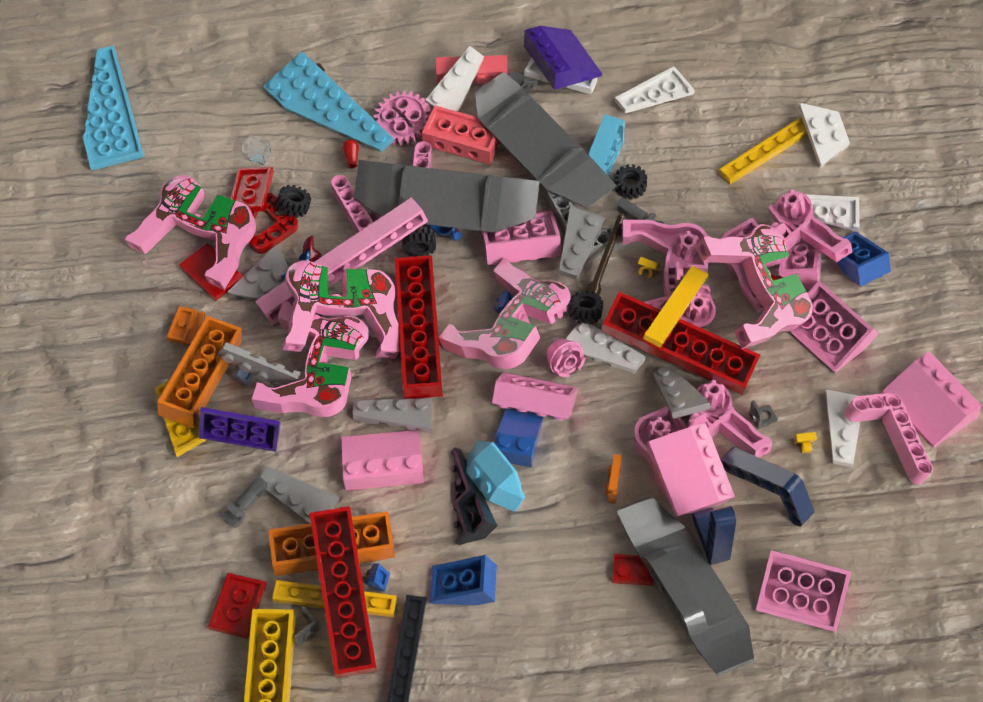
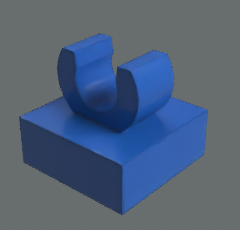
M509 291L502 292L501 297L496 299L498 305L494 306L493 309L497 313H501L514 297Z
M379 563L372 564L371 569L366 572L369 574V578L364 580V583L369 587L373 586L378 591H385L390 572Z

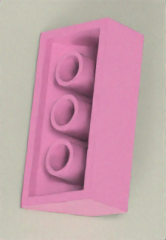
M503 372L496 380L492 403L497 404L500 408L513 407L519 412L531 411L535 412L538 416L550 415L554 416V419L565 420L572 413L578 387Z

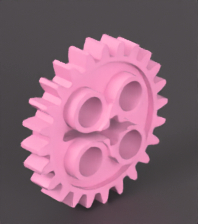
M405 90L402 95L398 91H396V96L389 94V100L383 98L385 103H378L380 109H375L377 115H373L374 120L393 137V145L397 141L400 146L405 141L409 145L410 140L416 143V137L422 139L421 133L431 114L429 104L425 102L424 98L420 99L419 94L414 96L412 91L409 95L406 94Z

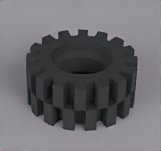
M627 164L626 168L621 166L614 176L615 191L618 192L619 196L623 194L625 199L627 196H629V199H632L633 196H635V199L639 198V195L642 196L647 187V174H645V170H641L640 166L635 168L634 164H632V167H629V164ZM635 179L638 183L628 185L624 183V180Z
M290 185L283 186L279 191L276 207L279 208L280 212L283 211L284 215L289 214V217H292V215L295 218H298V216L303 217V215L307 214L311 203L310 193H306V189L301 190L302 187L300 186L296 188V185H292V187Z
M420 226L402 238L403 252L410 257L412 255L414 257L429 256V253H434V250H436L435 232L430 228L427 230V227L421 229Z
M585 290L581 291V294L576 292L569 301L568 313L570 318L572 317L573 321L578 320L577 323L581 324V321L585 324L587 322L593 324L594 321L598 322L602 317L603 300L595 292L591 294V291L585 293Z

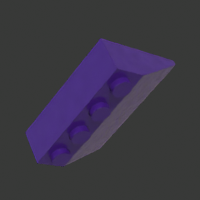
M537 26L524 30V47L554 90L602 76V72L571 30L547 26Z
M201 407L199 422L200 439L276 452L281 429L280 421Z

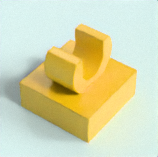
M640 257L638 264L642 265V267H640L638 273L642 275L643 271L648 269V278H652L654 275L653 270L658 271L661 264Z
M816 432L796 434L793 437L794 445L801 444L802 453H809L812 451L811 443L817 440Z

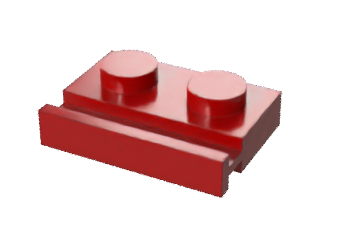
M614 554L612 583L653 586V578L638 555Z

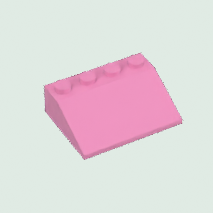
M553 211L537 212L535 219L498 232L482 231L488 265H498L503 258H507L511 263H517L522 260L534 261L538 258H555L562 255L560 233Z
M818 281L807 293L812 302L811 316L807 321L790 332L836 373L867 348L879 333L824 284Z
M930 351L914 361L882 391L883 394L894 393L901 398L914 428L933 448L978 418L982 407Z
M706 423L688 427L647 442L675 517L719 506L735 497Z
M410 430L342 437V466L345 491L424 483L420 431Z
M771 550L756 610L836 632L852 571Z

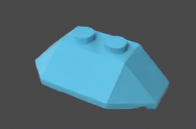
M476 441L468 454L466 473L488 501L511 511H517L525 499L517 471L494 442Z

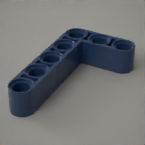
M732 447L720 459L726 472L779 495L788 518L796 526L801 527L814 514L815 511L805 484L797 474L736 447Z
M727 506L716 510L708 508L692 513L694 526L710 565L730 560L736 528V516L733 507Z

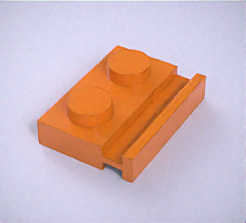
M179 306L167 334V341L190 345L206 317L205 311L198 312L196 309Z
M614 454L612 466L609 465L607 477H610V482L606 483L605 495H608V503L616 504L622 455Z

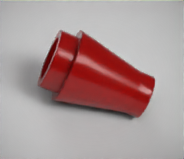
M347 140L343 142L341 150L347 168H356L358 166L359 145L354 140Z

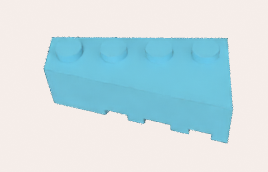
M604 114L590 148L589 156L609 176L624 143L625 120Z

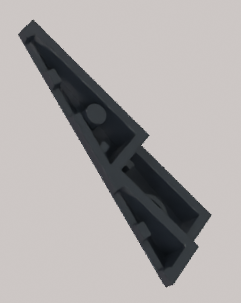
M454 447L451 451V455L454 456L452 472L455 473L452 489L453 510L457 513V521L454 522V527L457 529L458 538H455V544L462 545L485 539L498 525L482 492L466 473L467 461L461 449Z

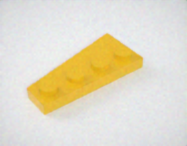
M170 380L154 388L158 400ZM164 418L176 457L206 441V439L199 438L200 420L197 421L194 428Z

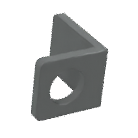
M509 72L508 74L527 93H531L538 84L537 79L526 80L523 72Z
M754 400L751 401L748 413L751 421L756 424L758 429L778 421L770 405L759 408ZM762 412H768L771 418L769 420H762Z
M304 606L301 607V612L310 624L294 636L297 646L304 641L312 639L319 630L317 620Z

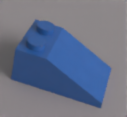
M856 231L843 237L850 241L852 253L836 263L851 281L862 286L891 272L889 252Z
M506 408L494 444L511 464L532 468L544 416Z
M486 555L432 566L429 602L431 604L481 605L495 602L497 565Z

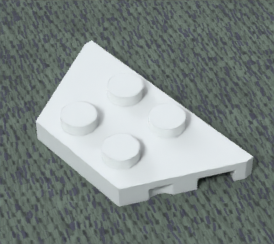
M801 103L798 108L820 168L830 159L837 156L840 151L846 149L850 142L839 112Z

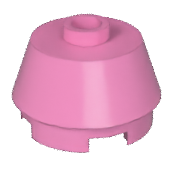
M562 338L554 341L547 350V359L552 372L561 377H569V374L576 369L579 371L585 362L582 346L568 339Z

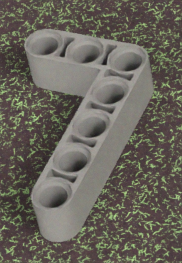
M546 190V201L563 232L566 234L570 206H574L570 200ZM614 226L600 231L586 261L603 256ZM622 227L612 252L626 246L622 245Z

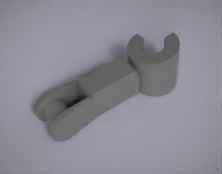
M620 198L617 201L618 212L623 213L632 220H653L664 224V222L654 219L656 214L650 213L648 215L647 212L633 205L625 198Z
M256 478L248 489L235 501L237 505L231 503L226 506L228 511L223 513L221 517L232 527H238L245 518L244 511H247L266 492L268 488L266 482L262 478Z

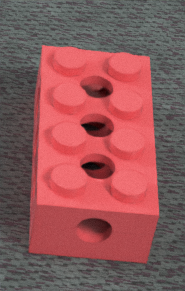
M436 105L422 131V141L430 143L431 148L491 165L501 143L478 117Z

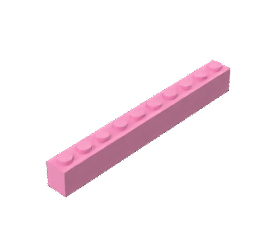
M411 197L314 263L328 267L329 288L342 279L346 269L359 268L428 222L423 210ZM285 281L255 302L269 323L273 325L279 321L278 315L282 302H289L293 306L295 298Z

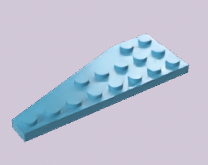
M114 45L97 49L95 71L92 78L93 84L90 91L88 116L85 123L86 129L83 135L91 171L144 158Z
M303 51L263 86L287 111L296 113L304 119L307 118L314 121L316 124L338 134L341 133L347 136V138L357 140L374 150L382 152L394 141L393 137Z

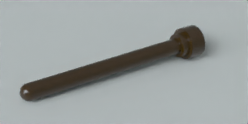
M619 213L594 280L587 285L585 293L591 291V294L595 292L597 296L601 293L600 282L625 219L623 213Z

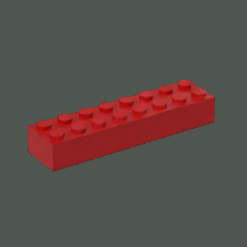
M432 255L395 258L404 399L443 397Z
M620 291L618 292L603 323L601 332L707 380H716V383L723 384L725 388L743 395L760 358V354L747 348L741 349L740 345L682 319H679L665 342L659 348L644 340L643 337L661 310Z
M346 506L311 512L310 520L336 679L376 672L377 666L351 508Z

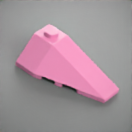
M801 239L788 250L789 257L780 263L779 275L784 278L797 274L804 288L812 289L820 281L821 251Z

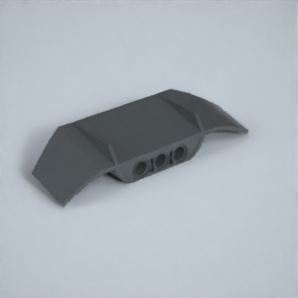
M502 72L475 92L479 120L540 181L547 191L588 208L616 187V184L599 165L507 73Z
M359 160L354 197L381 217L412 197L423 210L428 220L425 224L498 232L535 219L540 181Z
M653 497L616 510L635 551L693 645L711 669L720 676L753 662L754 654L749 625L687 527L675 519Z

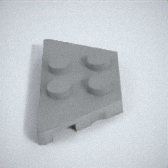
M275 245L228 291V296L232 298L240 296L244 297L245 300L256 301L285 282V278H281V275L287 272L289 268L279 247Z

